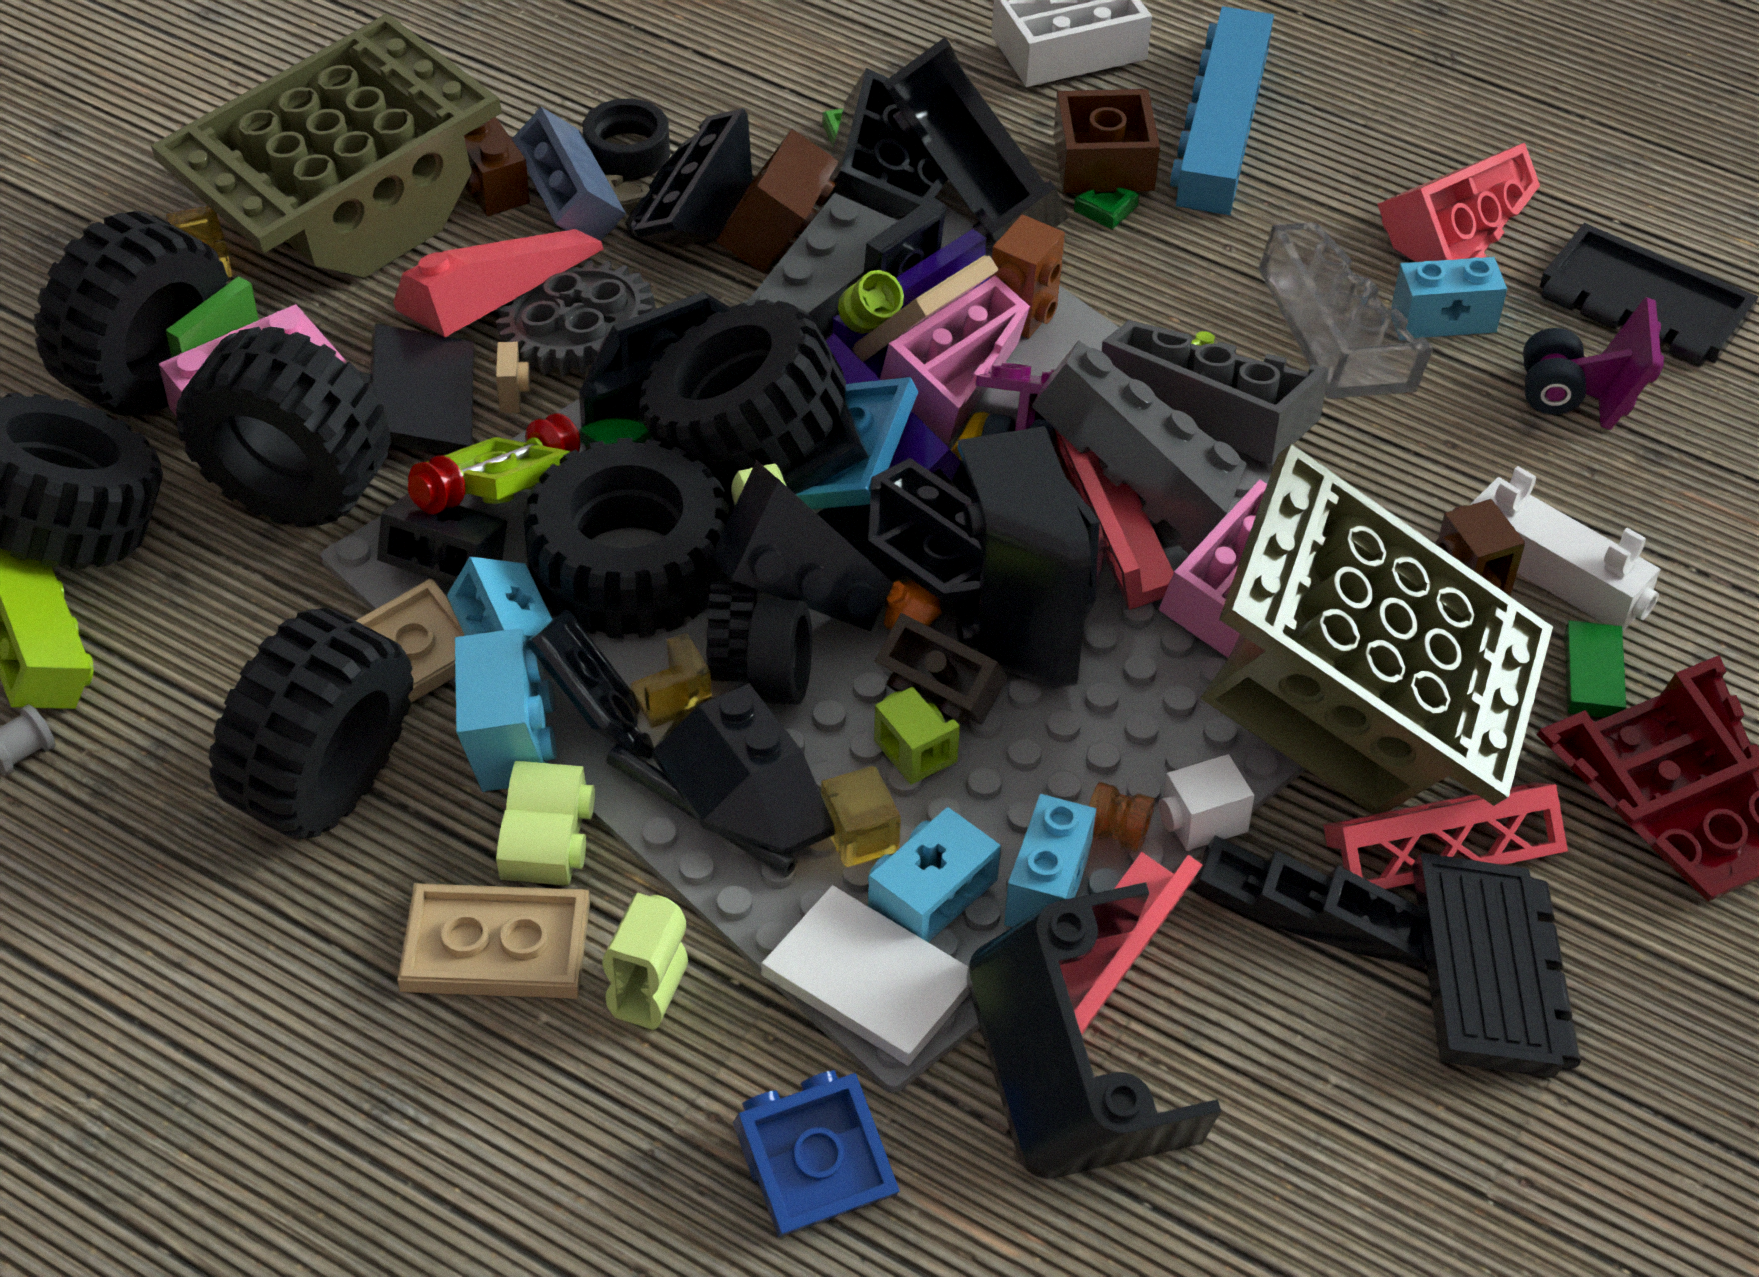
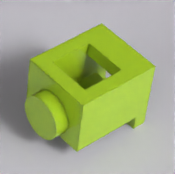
M914 687L894 692L888 695L882 702L875 704L874 741L910 785L958 762L959 724L954 719L945 723L943 715L937 706L933 703L927 704Z

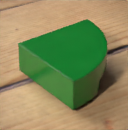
M1117 188L1116 193L1095 194V189L1090 190L1075 198L1074 212L1113 230L1138 207L1139 193L1124 188Z
M628 419L600 420L579 429L580 442L586 447L590 443L602 440L604 445L617 443V438H633V443H646L647 439L652 440V436L644 424Z

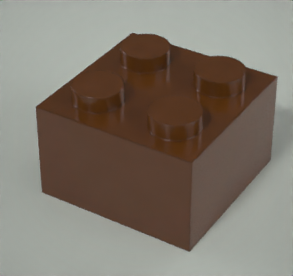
M1149 90L1057 91L1053 136L1063 193L1082 194L1094 189L1095 192H1116L1117 188H1124L1134 192L1155 191L1160 144Z
M791 129L752 180L716 241L758 271L764 273L774 259L780 261L797 240L793 236L795 232L801 235L819 213L813 206L816 204L820 207L833 190L836 183L829 178L839 161L794 129Z

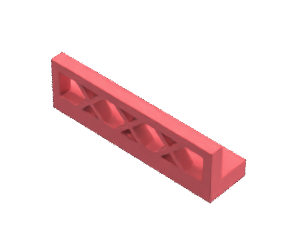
M1055 429L1058 455L1072 486L1100 521L1106 545L1104 556L1128 609L1131 610L1163 599L1174 571L1148 516L1141 510L1143 505L1137 493L1128 484L1122 483L1118 487L1114 485L1103 474L1104 470L1100 466L1099 457L1092 450L1087 453H1081Z
M1531 782L1511 786L1509 797L1494 806L1477 794L1323 824L1327 847L1341 849L1344 868L1362 878L1358 848L1377 844L1393 855L1381 876L1366 879L1384 889L1414 883L1412 865L1415 860L1409 857L1408 854L1419 837L1431 833L1446 844V847L1440 854L1442 856L1453 857L1457 852L1468 860L1500 865L1568 852L1557 785L1549 783ZM1543 810L1548 842L1530 845L1517 836L1515 832L1527 813ZM1510 817L1505 826L1496 821L1497 819ZM1483 822L1499 833V836L1487 854L1477 856L1461 844L1473 825ZM1457 828L1452 837L1443 832V830ZM1404 839L1399 848L1389 842ZM1509 841L1518 847L1504 850ZM1402 863L1412 869L1397 873Z
M1141 852L1114 888L1117 889L1145 882L1147 884L1149 896L1134 930L1099 938L1096 940L1092 951L1086 957L1079 961L1060 965L1081 1035L1086 1031L1201 869L1202 864L1190 855L1185 858L1173 874Z

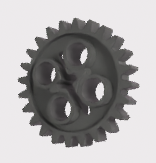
M588 260L583 268L573 266L562 273L552 275L543 284L508 302L506 306L499 307L498 314L500 319L496 320L501 342H518L519 359L523 362H529V369L539 365L541 375H546L553 368H559L561 377H565L571 368L577 367L580 374L585 375L588 371V365H592L601 343L613 325L655 310L656 305L649 282H642L639 272L629 275L628 266L626 265L613 271L611 261L605 262L599 268H594L593 261Z

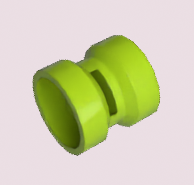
M882 270L868 272L855 284L847 288L840 296L838 302L840 318L852 331L861 334L870 333L900 311L904 301L902 286L888 272Z

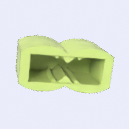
M515 761L497 846L496 862L500 880L569 886L573 868H583L586 854V835L579 834L582 819L592 818L595 801L594 785H586L584 766Z
M637 892L633 896L602 961L604 972L611 982L606 991V1003L611 1014L616 1019L652 1030L657 1029L688 965V955L681 943L686 931V919L680 907L666 897L659 895L648 896Z

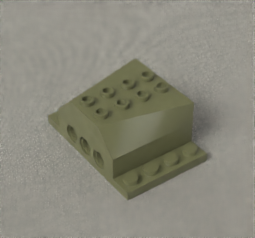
M386 13L151 145L155 160L262 253L286 241L314 266L365 278L443 230L472 173L464 135L502 113L499 97Z
M1290 444L1277 455L1219 618L1220 621L1240 633L1239 638L1229 658L1200 699L1372 814L1394 809L1447 776L1452 777L1493 806L1507 799L1514 779L1553 626L1296 446Z

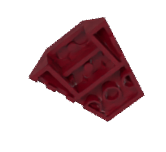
M1720 655L1675 673L1659 696L1596 722L1592 721L1585 710L1541 728L1536 734L1677 874L1708 902L1759 879V747L1757 744L1751 745L1741 722L1745 714L1737 695L1730 696L1723 679L1727 671Z

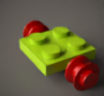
M554 413L547 416L545 420L537 419L532 421L526 429L525 442L493 437L444 456H435L430 461L416 463L412 466L408 475L409 496L422 511L428 514H437L443 511L445 507L452 508L458 506L463 501L464 496L468 494L481 496L483 502L489 504L509 502L514 499V493L524 489H532L537 482L540 483L539 477L552 464L559 466L560 459L564 455L575 449L579 452V432L568 417L560 413Z

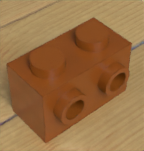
M1022 214L993 246L992 260L999 270L991 275L990 278L996 275L1030 306L1021 336L1029 339L1042 323L1048 324L1056 312L1065 232Z

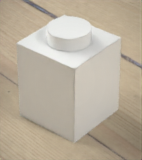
M1227 754L1166 773L1164 796L1159 800V813L1165 828L1169 832L1175 831L1185 850L1189 851L1208 845L1215 835L1222 839H1227L1248 832L1254 794L1230 755Z

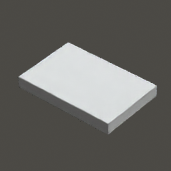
M833 885L761 963L762 976L907 1066L912 1063L970 994L966 980L967 965Z

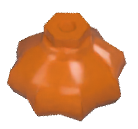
M898 580L894 582L884 602L886 610L884 625L887 629L891 630L900 613H903L931 627L932 622L942 614L941 600L913 580L907 582H900Z

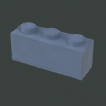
M540 107L515 134L512 141L525 157L527 171L555 224L565 230L577 229L601 241L616 227L617 223L626 215V212L580 130Z

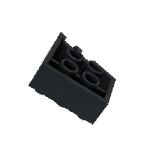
M868 68L864 70L844 104L831 155L839 161L829 178L836 184L823 205L836 193L888 217L908 215L931 198H935L948 181V178L918 136L914 134L907 138L892 117L898 111V108L883 85V82L889 78Z

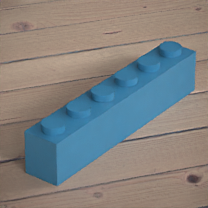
M1222 6L1218 24L1209 23L1205 49L1202 50L1199 72L1194 81L1191 100L1193 103L1189 102L1185 127L1181 132L1177 158H1183V160L1174 159L1170 186L1178 187L1177 207L1231 215L1269 51L1274 14Z

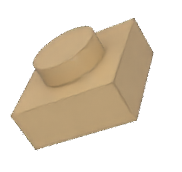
M498 342L496 381L500 413H520L521 392H530L529 362H520L518 342Z

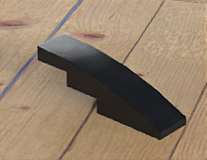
M1216 835L1206 846L1201 860L1202 867L1195 877L1191 888L1192 891L1246 916L1307 939L1369 957L1419 968L1426 966L1417 905L1339 865L1326 876L1277 850L1265 861Z

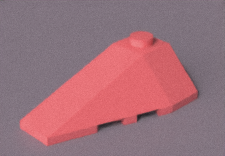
M1522 143L1412 188L1377 205L1382 216L1384 229L1389 235L1393 248L1415 262L1470 259L1475 257L1484 258L1487 257L1484 253L1491 243L1499 241L1505 233L1502 228L1511 217L1517 216L1540 187V183L1526 144Z
M577 229L431 253L421 258L417 266L402 273L393 303L396 311L443 337H447L543 284L550 276L570 269L604 250L600 240Z

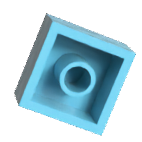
M522 628L455 637L456 733L482 792L509 788L515 761L548 763V760L557 758L554 730L552 726H547L546 713L555 711L552 683L550 679L543 680V664L526 644L527 639Z

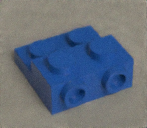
M835 1070L817 1074L800 1083L803 1091L781 1099L777 1090L759 1094L742 1103L744 1111L738 1113L733 1121V1126L753 1182H759L778 1238L891 1198L900 1192L856 1072L841 1078L837 1077Z

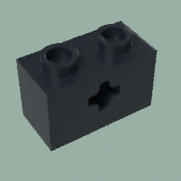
M407 493L381 513L377 560L453 585L469 557L503 561L507 521L460 505L452 508L445 507L443 511L437 514H428L422 511L412 501L409 493Z

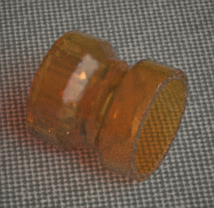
M1099 781L1089 803L1090 807L1097 808L1093 839L1101 841L1109 837L1118 840L1121 848L1139 853L1150 827L1155 807V798L1140 793L1130 797L1121 794L1117 786Z

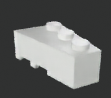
M994 0L992 37L1026 87L1147 60L1152 15L1141 0Z

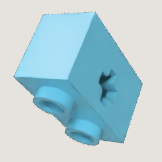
M1495 257L1400 263L1391 308L1403 339L1496 333L1507 287Z
M469 557L447 594V598L465 636L522 628L528 641L552 620L525 563Z
M1044 794L1039 795L1008 882L1004 925L1013 927L1054 902L1076 897L1091 852L1097 808Z
M947 807L931 822L928 820L921 822L911 833L908 842L892 856L886 854L874 864L868 875V907L923 940L930 942L998 880L1001 845Z

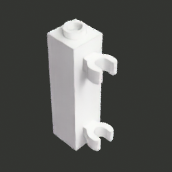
M1519 466L1514 469L1510 483L1497 477L1470 504L1492 499L1525 541L1517 571L1518 574L1607 625L1622 626L1624 631L1636 617L1644 620L1654 608L1659 598V593L1654 590L1661 569L1639 557L1646 538L1631 529L1626 528L1620 543H1614L1530 495L1535 485L1536 476Z

